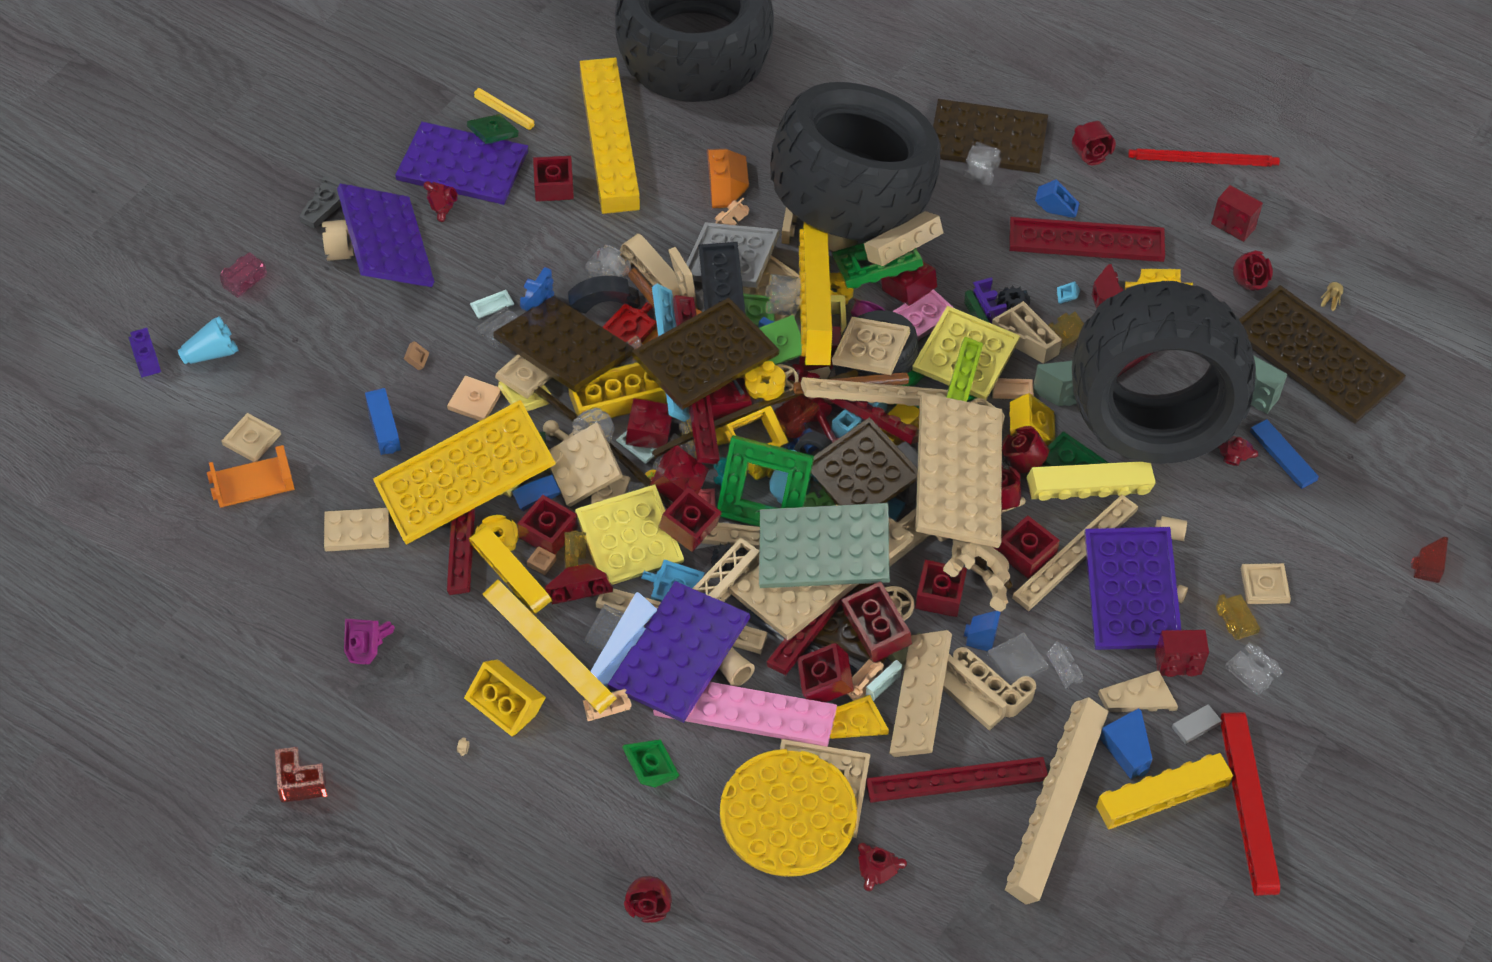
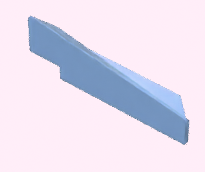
M638 592L635 593L590 671L605 687L608 686V682L631 647L636 645L646 628L643 626L657 611V608Z

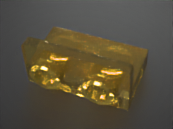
M1076 311L1070 315L1066 312L1057 318L1058 323L1056 325L1053 322L1048 325L1062 339L1060 350L1079 337L1084 325Z
M565 532V569L577 566L578 559L586 558V532Z
M1225 594L1219 596L1216 604L1217 613L1223 617L1228 632L1232 633L1235 640L1259 633L1260 627L1241 594L1226 598Z

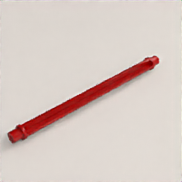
M1140 148L1136 150L1129 149L1128 158H1135L1136 160L1265 167L1279 166L1280 158L1272 157V155Z

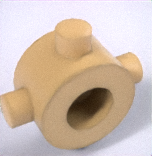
M464 737L459 740L457 746V753H460L461 756L467 754L469 749V741Z

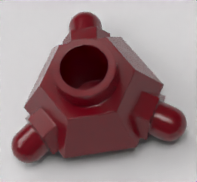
M426 181L423 186L428 191L427 199L431 209L436 211L437 220L444 222L446 215L458 199L457 192L454 187Z
M1232 436L1225 443L1217 447L1224 456L1223 462L1232 466H1239L1240 461H1246L1248 458H1256L1258 456V451L1253 449L1252 444L1239 436Z
M866 843L858 845V851L861 855L858 857L861 877H864L865 880L864 889L866 891H872L875 884L884 883L898 873L897 870L907 866L905 859L895 857V854L877 846H868Z

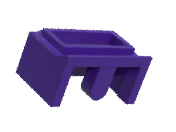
M987 278L973 282L975 286L973 292L988 321L992 324L995 317L1006 312L1007 305L1005 303L997 306L995 300L998 293L995 290L991 291L993 279Z
M143 328L130 332L131 337L128 338L141 378L160 373V366L148 329Z

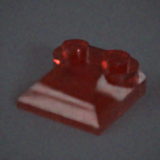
M805 395L790 399L775 409L774 413L785 436L788 438H798L805 430L804 425L816 415L820 407Z

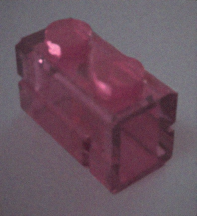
M249 252L244 257H239L230 268H225L220 275V280L223 288L238 298L267 275L264 262Z

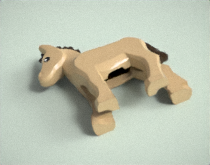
M953 539L952 558L944 566L943 571L951 577H956L965 565L967 569H971L981 575L992 592L993 598L990 601V606L996 611H1003L1008 603L1006 588L1009 589L1013 586L1008 571V560L991 546Z

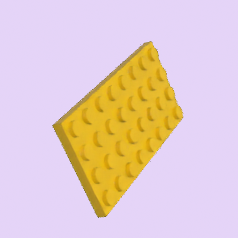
M519 400L373 478V481L403 541L407 545L554 466L556 463L522 401Z

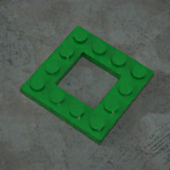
M864 243L832 252L834 262L847 289L858 288L862 284L878 282L881 278L894 277L901 272L907 270L914 271L920 266H924L916 248L884 266L874 264L864 268H860L857 260L868 259Z
M733 435L730 441L717 507L721 511L720 516L760 527V509H778L742 499L749 463L788 473L781 508L804 507L814 456Z

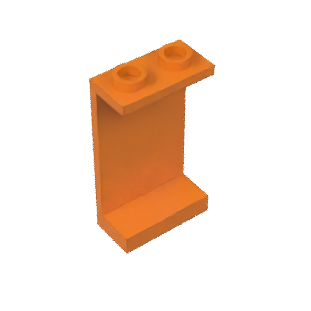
M284 446L275 447L277 457L220 471H215L213 462H210L211 471L207 472L209 484L214 483V488H210L213 501L218 500L219 507L221 508L295 490Z

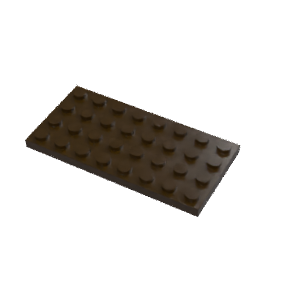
M1281 285L1239 319L1248 334L1253 350L1354 424L1361 420L1405 380L1406 375Z

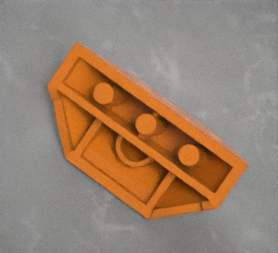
M726 148L707 149L712 208H727L749 188L746 156Z

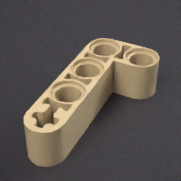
M636 234L622 244L618 258L625 267L629 268L634 264L653 286L658 283L672 290L673 298L675 295H681L675 272L642 235Z
M961 647L954 651L953 658L973 675H981L975 677L989 689H997L992 691L1005 703H1013V705L1007 703L1005 717L1016 716L1032 702L1036 682L1031 677L1023 676L1010 685L969 649Z

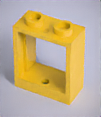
M771 405L731 422L723 428V437L727 443H730L731 437L735 435L733 430L761 418L772 442H776L780 447L788 443Z

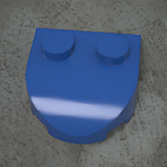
M544 267L535 281L527 279L524 288L527 289L526 295L520 298L522 310L529 311L554 296L552 286L554 280L552 279L551 269Z

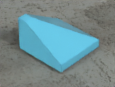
M1075 281L1057 287L1059 304L1078 298L1080 288Z

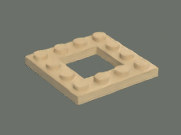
M782 739L780 749L798 752L802 750L813 753L829 764L832 763L844 774L856 798L857 821L853 837L857 838L870 754Z

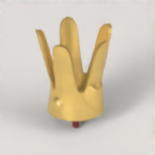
M1332 282L1329 284L1327 291L1321 296V298L1324 297L1321 303L1322 307L1326 305L1331 297L1333 298L1332 311L1336 309L1338 299L1340 305L1341 295L1344 291L1340 283Z

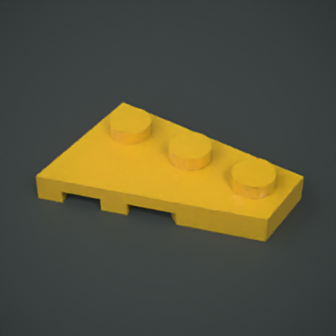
M868 695L837 707L830 739L887 735L889 729L871 696Z

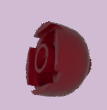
M1251 251L1241 255L1236 260L1233 267V275L1237 284L1246 290H1259L1268 286V281L1273 277V268L1269 258L1265 259L1262 255L1264 254L1263 252Z
M642 876L629 885L624 900L625 910L633 918H635V915L642 917V922H658L663 920L667 913L670 912L672 896L669 887L663 880L654 876Z

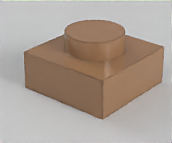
M414 341L409 344L404 360L417 370H421L425 366L429 352Z
M538 546L527 560V566L546 575L557 558L555 554Z

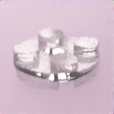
M600 408L584 411L572 423L573 435L596 422L599 423L608 443L612 440L611 436L615 426L610 416Z

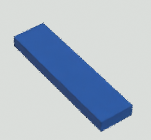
M1267 419L1251 427L1250 433L1301 489L1318 480L1319 476Z

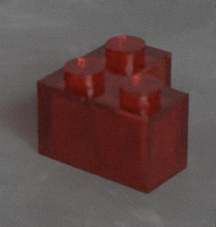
M298 747L275 750L277 791L281 803L327 796L326 777L322 763L302 766Z

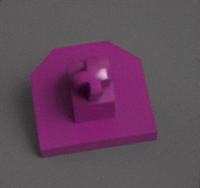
M345 619L344 652L350 663L370 664L377 655L378 646L383 643L382 639L393 633L394 625L390 621H386L378 626V621Z

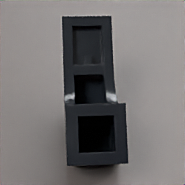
M609 275L592 277L576 284L568 291L569 306L584 314L593 306L607 301L618 302L623 305L627 304L632 308L640 306L639 290L630 287L628 279Z

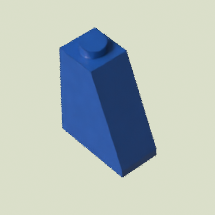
M385 388L366 392L365 397L369 419L380 454H392L400 451L399 436Z
M1138 708L1103 727L1099 738L1130 779L1146 775L1150 770L1153 759L1142 711Z

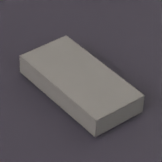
M1208 704L1175 722L1172 725V729L1184 744H1187L1221 725L1222 720Z

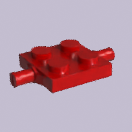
M646 302L641 309L632 308L624 304L607 321L603 328L633 347V341L637 340L642 343L657 327V322L647 315L653 308L649 302Z

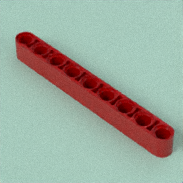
M1245 712L1221 713L1222 736L1228 766L1233 774L1231 782L1252 890L1255 896L1279 895L1280 879L1247 716Z

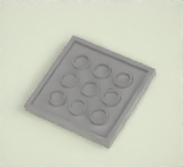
M705 222L686 263L692 272L693 281L702 282L698 245L738 242L742 285L757 288L779 238V230Z

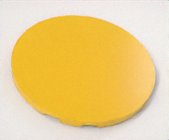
M780 749L759 754L743 763L735 771V774L727 781L721 796L720 823L726 841L732 850L747 864L772 875L802 876L827 867L846 850L855 832L857 803L850 783L832 763L829 764L819 758L818 755L810 752Z

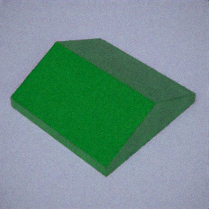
M661 739L623 745L622 749L640 784L655 788L679 777V773Z

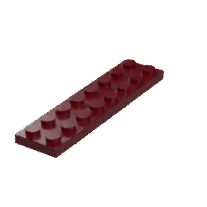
M1010 217L1009 251L1164 262L1165 232L1163 227Z

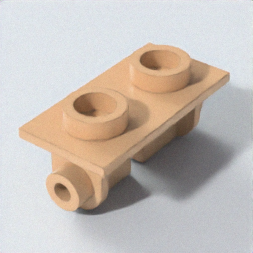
M744 198L738 202L734 200L727 207L729 210L726 213L724 211L719 213L715 217L716 223L736 225L737 222L733 217L739 223L747 216L750 209L747 205L741 203Z
M869 659L852 677L854 691L848 693L853 701L865 696L866 687L883 672L884 665L879 661L873 663Z
M626 689L612 692L617 699L601 714L587 700H584L583 704L587 721L630 710L631 701L625 693Z

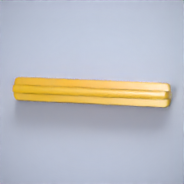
M478 88L474 92L476 99L526 129L531 130L534 127L535 121L483 89Z

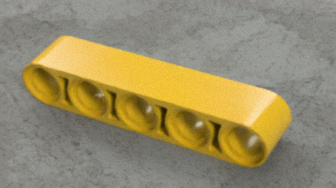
M484 526L469 538L477 552L531 613L535 615L552 602L548 593L488 526Z

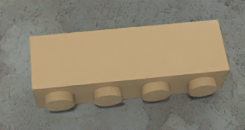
M924 211L908 222L864 243L868 261L884 266L943 234L940 216Z

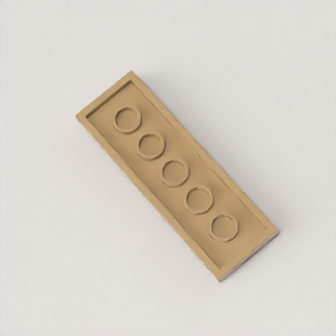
M948 630L911 635L912 645L908 647L890 747V754L893 757L932 753L952 634Z

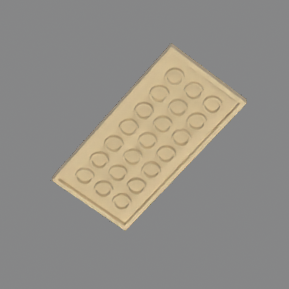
M922 393L919 413L916 532L999 548L1001 544L1002 409Z
M889 517L890 560L910 544L914 538L913 534ZM758 565L729 589L730 594L789 640L858 584L760 588Z

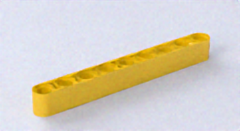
M498 579L482 594L599 714L604 712L617 699Z

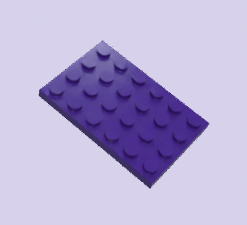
M421 122L395 177L398 181L423 186L426 181L436 182L454 187L459 195L504 205L529 148L528 145L506 140L485 144L474 133Z
M340 183L337 191L360 274L362 276L432 287L435 281L410 197Z
M1171 528L1085 529L1095 650L1154 649L1157 647L1162 630H1181Z
M675 581L658 606L655 614L646 624V629L636 645L631 647L608 682L609 689L613 691L626 689L625 693L628 698L684 723L749 621L750 614Z

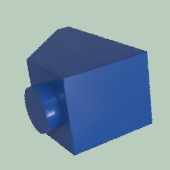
M1057 179L1038 187L1035 201L1047 213L1072 218L1076 217L1079 202Z
M993 611L974 616L971 625L966 624L964 637H967L966 646L991 652L1001 612Z

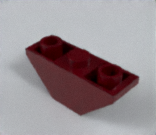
M1108 264L1094 281L1091 295L1096 309L1106 299L1123 291L1122 286L1118 284V274L1116 271L1114 272L1112 264Z
M586 563L566 568L545 586V591L550 596L553 605L613 592V587L605 572Z

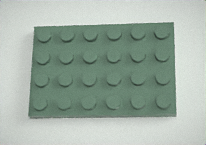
M888 503L760 509V588L890 582Z

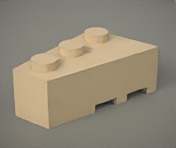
M1024 301L993 319V325L1020 335L1016 349L1044 364L1059 355L1062 339Z

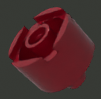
M1100 121L1078 125L1075 128L1072 147L1088 165H1098L1106 160L1105 157L1108 154L1111 155L1114 152L1116 142Z
M1023 426L1017 428V433L1012 436L1008 434L1002 441V453L1012 468L1016 469L1019 473L1030 472L1032 467H1043L1042 464L1047 459L1050 450L1034 427Z
M1002 465L1001 510H1007L1020 505V474L1012 467L1003 469Z

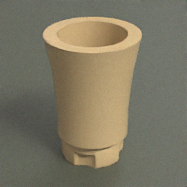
M732 647L719 669L731 686L738 687L749 680L755 666Z

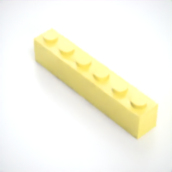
M1146 462L1032 467L1026 477L1031 499H1039L1041 501L1050 498L1064 500L1070 497L1145 495L1156 484L1151 463Z

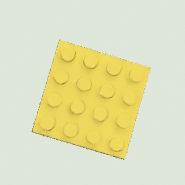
M947 306L915 360L912 370L950 385L964 337L984 343L969 394L987 400L1016 348L1020 335Z
M656 485L575 509L595 567L607 574L612 585L642 576L644 570L651 573L661 569L663 560L677 564L684 562L678 542L659 528L665 508Z

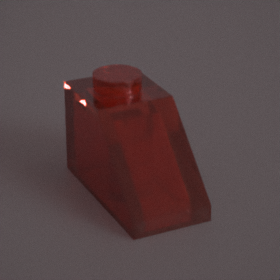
M1442 537L1421 548L1418 556L1413 557L1411 568L1414 569V578L1436 583L1440 582L1445 570L1448 537Z

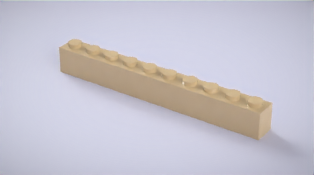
M1089 697L1076 701L1071 707L1070 718L1064 726L1065 731L1062 739L1057 744L1058 750L1050 763L1051 768L1048 776L1044 779L1042 792L1036 800L1037 805L1029 819L1030 824L1027 832L1022 837L1023 843L1020 851L1015 856L1014 867L1007 877L1008 883L1005 891L1025 905L1039 901L1109 712Z

